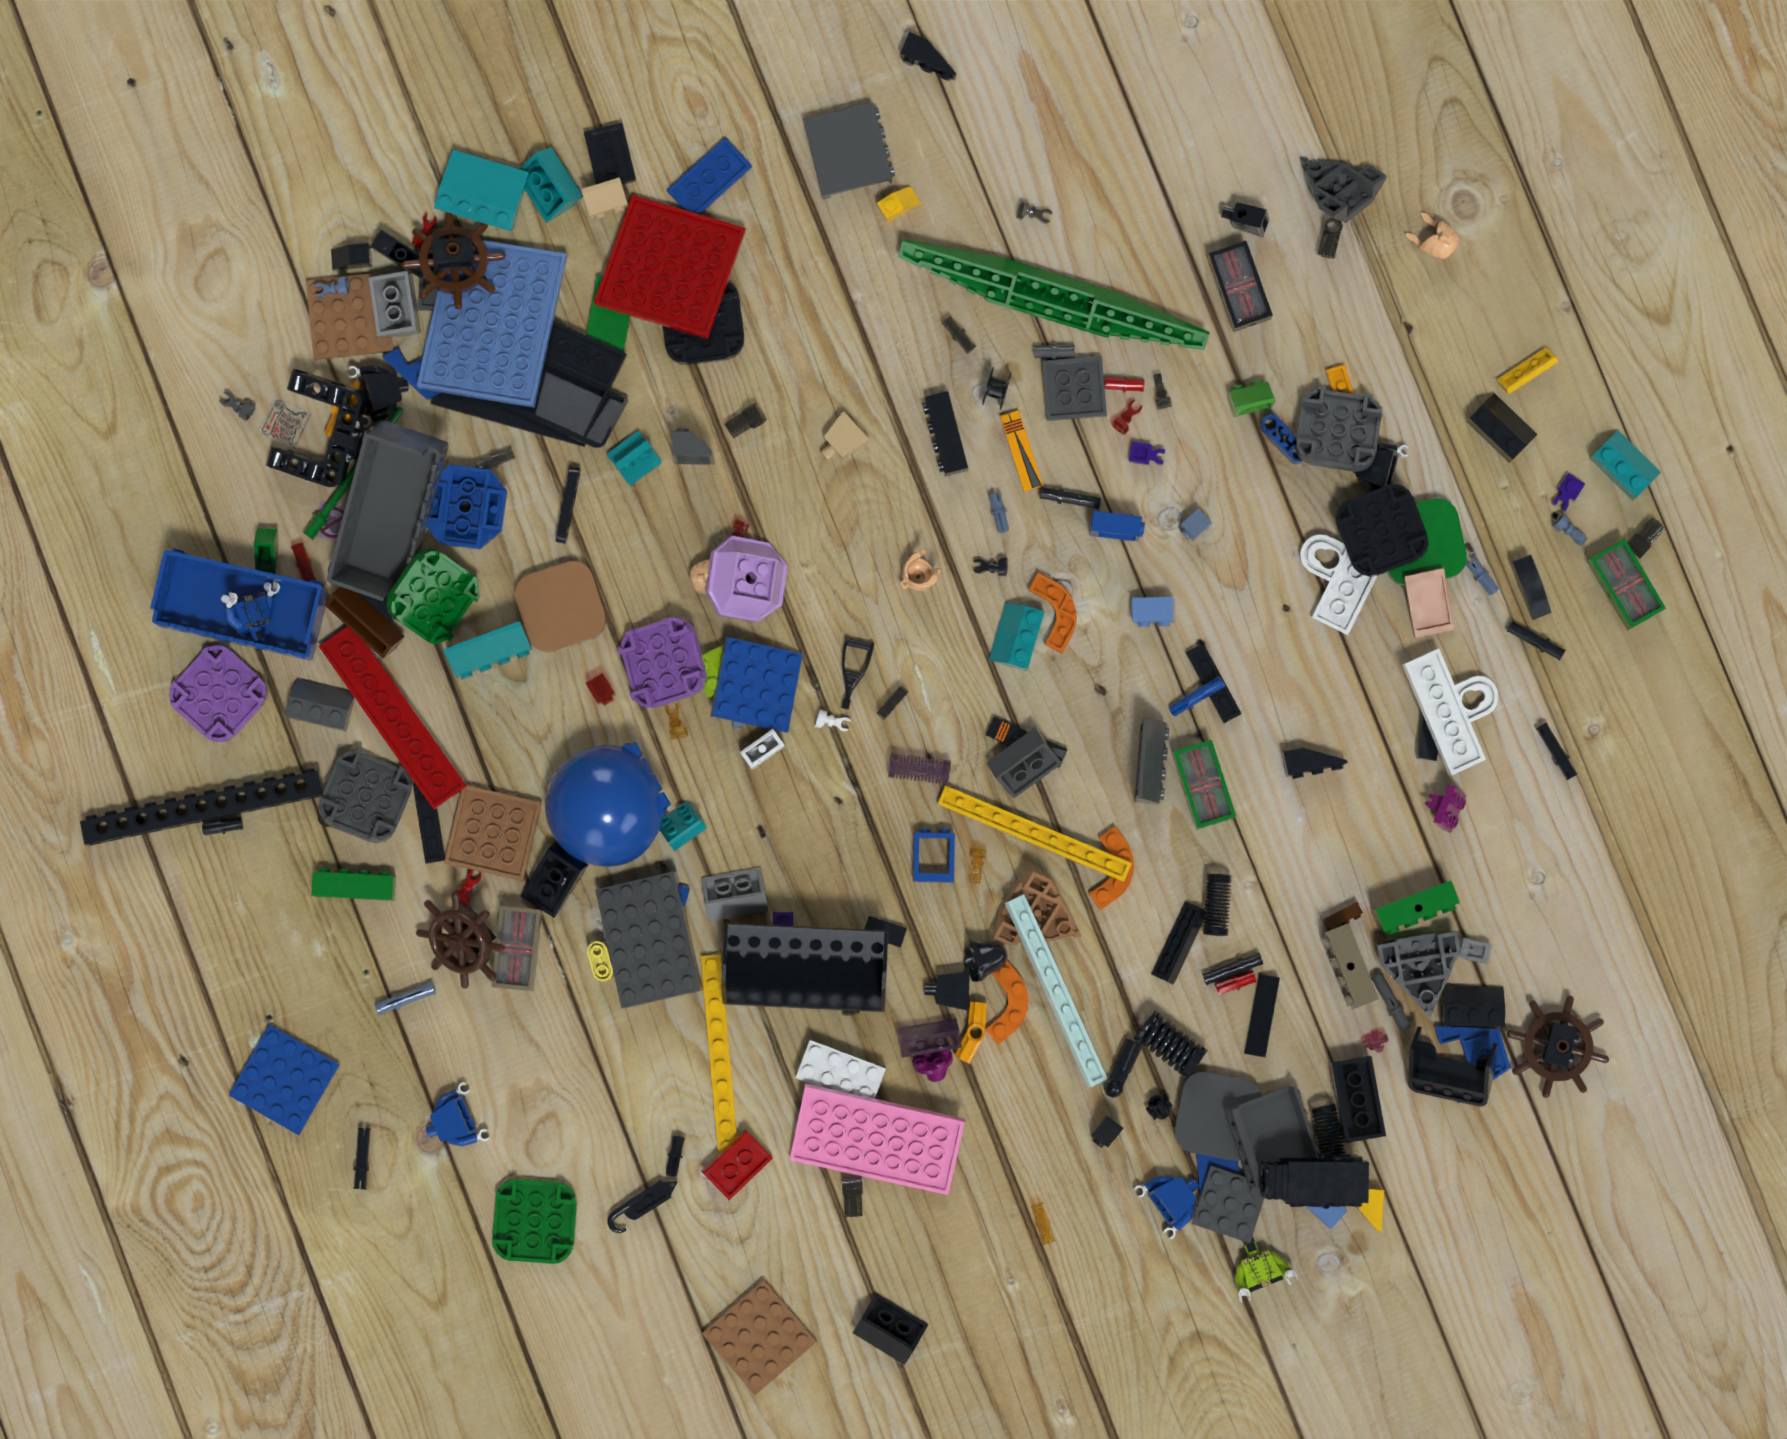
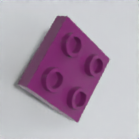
M1448 785L1444 796L1429 794L1428 797L1432 799V802L1426 801L1425 805L1436 812L1433 822L1444 831L1451 833L1458 824L1460 810H1463L1466 805V795L1458 788Z

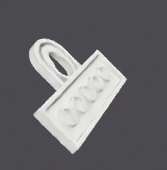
M1327 535L1312 536L1305 541L1301 548L1300 557L1302 564L1309 572L1329 581L1312 618L1349 636L1378 576L1368 577L1357 572L1351 564L1344 543ZM1318 549L1335 550L1339 555L1338 565L1332 569L1324 568L1320 561L1315 558V552Z
M1439 648L1402 664L1448 775L1452 776L1486 760L1470 722L1488 715L1495 709L1498 702V691L1495 684L1484 676H1474L1454 685ZM1468 690H1480L1484 694L1483 701L1479 702L1475 709L1469 710L1465 708L1462 703L1463 694Z

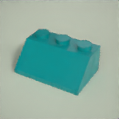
M552 147L536 152L519 168L529 172L525 191L546 223L572 208L583 198V195Z
M1619 430L1590 458L1632 501L1661 473Z
M1005 603L989 661L1028 671L1045 611L1024 605Z

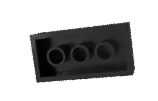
M1372 1056L1329 1063L1344 1143L1385 1137L1386 1132Z

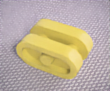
M599 941L592 942L588 946L587 955L593 976L601 982H607L614 976L608 947Z

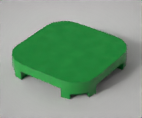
M1431 499L1416 502L1429 538L1428 551L1416 562L1387 572L1389 578L1396 584L1405 587L1404 575L1444 568L1446 579H1451L1464 569L1467 562V552L1456 508L1449 501Z
M433 548L424 549L413 557L387 597L386 606L389 614L394 619L429 643L435 645L446 640L450 641L454 637L451 634L469 606L473 601L478 602L481 596L478 594L479 580L442 552Z
M523 1179L509 1180L502 1184L495 1196L492 1247L501 1258L508 1261L556 1264L566 1260L573 1251L575 1240L577 1197L573 1189L567 1184L560 1182Z

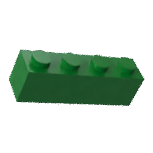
M318 868V872H313L311 896L395 900L396 877L391 876V872L379 871V875H371V871L359 870V874H351V870L339 869L338 873H331V869Z

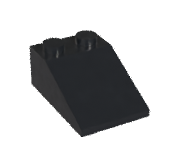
M555 842L546 850L521 897L555 918L582 878L589 864L570 856Z

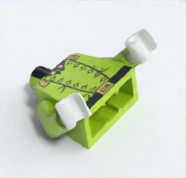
M1255 1241L1244 1245L1248 1257L1240 1260L1241 1263L1237 1266L1234 1279L1239 1302L1242 1303V1296H1248L1250 1301V1292L1286 1279L1289 1285H1291L1289 1278L1292 1276L1296 1277L1298 1281L1296 1272L1276 1252H1269L1267 1249L1259 1252Z

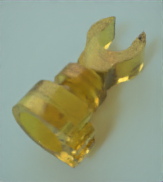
M676 703L675 713H670L668 705L666 706V713L671 720L669 724L672 729L669 730V734L672 740L688 736L687 729L680 727L682 725L681 720H679L680 708Z
M970 848L969 855L974 857V860L971 862L973 867L970 874V882L980 884L981 866L984 863L982 858H986L987 850Z

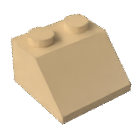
M620 177L581 189L591 220H603L606 218V215L612 213L619 215L626 212L625 209L628 208Z

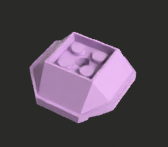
M729 536L711 551L705 592L715 607L717 615L758 622L782 606L788 566L770 543ZM747 574L750 575V583L746 581Z

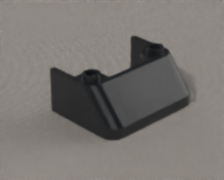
M1418 1026L1409 1049V1088L1420 1094L1474 1106H1485L1489 1099L1496 1068L1497 1043H1493L1489 1056H1478L1475 1064L1436 1056L1437 1050L1435 1046L1429 1042L1421 1041L1422 1027Z

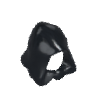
M970 940L967 941L964 948V965L969 967L970 977L973 982L984 981L988 975L999 971L1007 962V950L1003 944L996 941L978 943ZM972 958H974L976 966L972 963Z

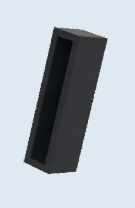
M949 392L926 396L925 403H922L924 414H929L930 422H927L929 433H933L935 437L932 445L934 452L939 453L940 460L937 461L939 471L944 472L945 477L968 471Z

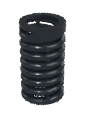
M1155 1010L1133 1039L1141 1045L1143 1044L1145 1048L1150 1046L1149 1051L1151 1053L1156 1051L1155 1055L1157 1057L1162 1056L1163 1062L1168 1061V1066H1174V1070L1187 1079L1208 1049L1201 1046L1200 1043L1196 1044L1194 1039L1189 1040V1035H1183V1030H1177V1026L1175 1024L1171 1025L1170 1020L1163 1022L1164 1016Z

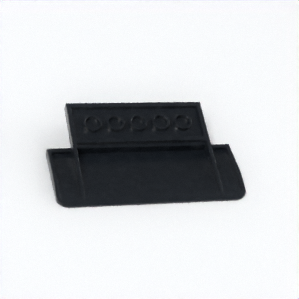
M553 321L535 408L497 401L492 402L593 448H601L606 444L628 403V399L610 391L627 354Z

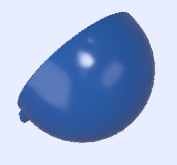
M636 742L631 745L630 743H625L623 746L600 745L583 749L564 761L550 780L545 798V813L549 829L556 842L564 851L579 861L602 867L627 864L641 856L650 847L658 834L662 817L668 812L666 808L671 803L664 792L658 794L662 787L655 775L651 774L653 771L646 759H640L643 753Z

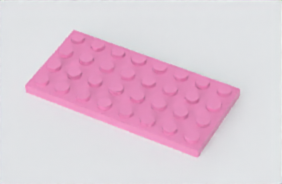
M806 1084L790 1160L949 1195L965 1119Z

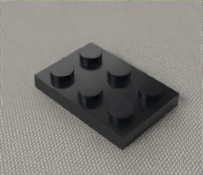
M622 123L584 131L596 184L619 177L622 185L636 182Z

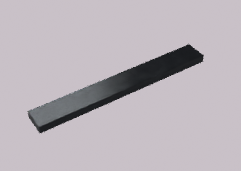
M442 392L433 396L431 400V405L584 448L586 444L490 400Z

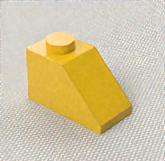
M910 186L893 192L877 202V208L888 224L917 207L921 202Z
M1369 1189V1203H1362V1206L1357 1207V1210L1376 1231H1382L1384 1190Z

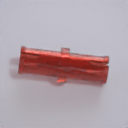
M303 542L291 546L297 561L296 567L300 569L303 580L307 582L316 580L311 567L312 561L308 559Z

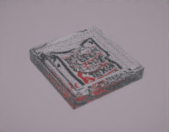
M274 396L257 433L295 450L311 413Z

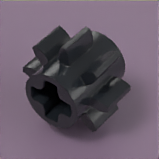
M1155 1095L1149 1099V1107L1146 1108V1111L1154 1120L1157 1118L1162 1120L1170 1115L1169 1108L1173 1105L1165 1095Z

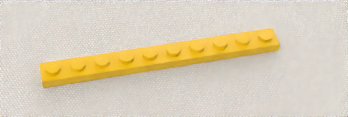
M948 786L944 787L937 804L1122 882H1125L1132 865L1131 862Z
M721 954L701 956L718 1155L737 1137L726 1005L722 1003Z

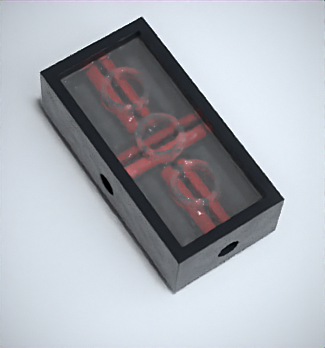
M1247 241L1208 253L1207 260L1233 332L1271 320L1273 314Z

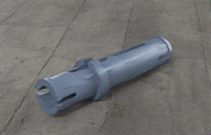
M430 982L400 995H391V998L375 1003L378 1015L394 1009L399 1010L404 1005L436 994L433 983Z

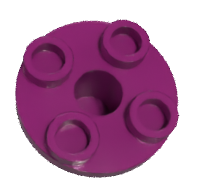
M923 1046L919 1048V1053L915 1055L912 1061L915 1071L920 1074H926L928 1080L932 1082L943 1080L946 1076L947 1068L953 1062L949 1046Z

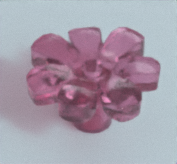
M1371 1031L1372 1036L1367 1035L1364 1038V1047L1369 1050L1375 1049L1376 1052L1383 1051V1043L1389 1040L1386 1032Z

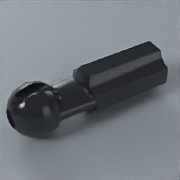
M1125 1039L1109 1079L1104 1083L1103 1089L1107 1096L1116 1098L1122 1094L1123 1086L1129 1073L1132 1071L1143 1045L1131 1039Z

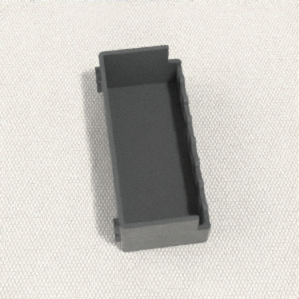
M382 420L376 426H371L369 431L364 432L334 553L328 567L327 581L329 583L380 601L388 597L391 589L413 557L421 550L446 458L448 442Z

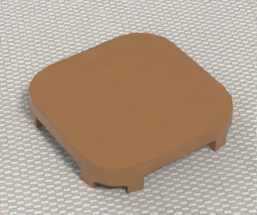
M577 561L565 562L528 574L518 582L515 589V598L529 641L539 651L551 653L590 639L593 640L604 630L606 614L593 575L583 563Z

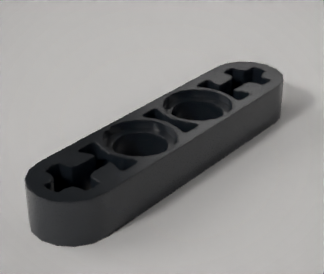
M570 466L556 534V542L566 544L581 472L579 467Z

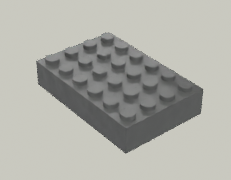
M673 871L595 889L622 1009L703 991L677 872Z

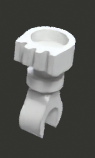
M819 709L814 726L821 728L825 723L829 727L833 725L840 731L845 732L849 729L842 728L841 722H851V720L847 717L834 718V715L831 714L827 716V711Z

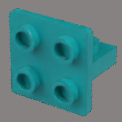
M639 431L607 453L608 458L630 486L662 463L653 451L652 446Z
M689 801L679 805L667 816L662 817L659 830L672 849L676 851L707 829V827Z

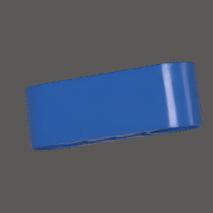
M1272 414L1266 415L1260 424L1262 433L1292 464H1301L1303 461L1294 458L1292 455V451L1296 450V437L1278 417ZM1268 420L1273 421L1275 428L1272 430L1267 429L1265 422ZM1278 428H1280L1281 430L1279 431V433H1277L1276 436H1273V434L1277 432ZM1286 436L1288 438L1287 441L1281 443L1279 441L1281 437ZM1294 443L1290 450L1287 451L1288 446Z

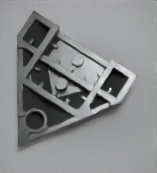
M1300 157V162L1318 208L1332 218L1347 223L1373 202L1387 178V175L1368 165L1360 168L1352 167V163L1328 160L1312 162L1308 161V158Z
M1458 931L1430 932L1395 938L1377 944L1380 965L1431 1018L1437 1000L1440 998L1451 974L1452 967L1461 952Z

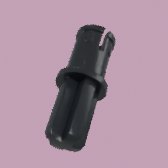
M241 817L227 820L221 818L220 821L202 824L204 835L226 834L229 831L243 830Z
M672 1136L671 1148L669 1153H667V1156H669L666 1169L667 1176H677L680 1158L683 1159L682 1149L685 1140L683 1137Z

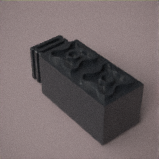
M1326 1154L1325 1157L1279 1158V1161L1275 1162L1261 1161L1259 1171L1260 1196L1267 1200L1281 1199L1285 1204H1289L1290 1207H1322V1203L1330 1204L1331 1207H1361L1362 1203H1369V1162L1364 1160L1363 1157L1358 1156V1154Z

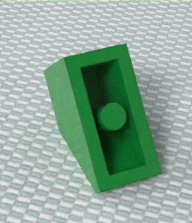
M257 528L254 539L255 570L276 574L278 556L277 529Z

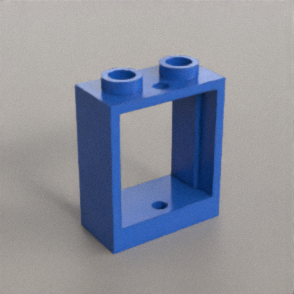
M1094 511L1090 536L1138 542L1139 537H1143L1145 522H1141V516Z
M918 829V833H914V882L954 883L955 833H951L950 829H939V833H931V829ZM919 838L950 839L949 874L919 873Z

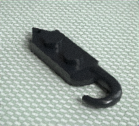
M660 1180L613 1210L607 1219L609 1229L615 1233L626 1232V1228L619 1229L615 1227L614 1220L624 1213L629 1219H639L672 1198L671 1194L678 1182H662Z

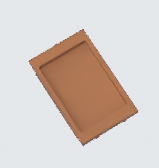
M1444 568L1404 575L1414 637H1425L1454 630Z

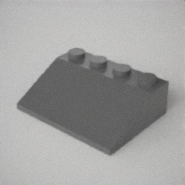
M1147 717L1143 718L1140 725L1135 803L1159 805L1160 800H1164L1165 788H1161V781L1166 778V768H1163V760H1167L1168 748H1164V742L1169 738V728H1166L1165 722Z

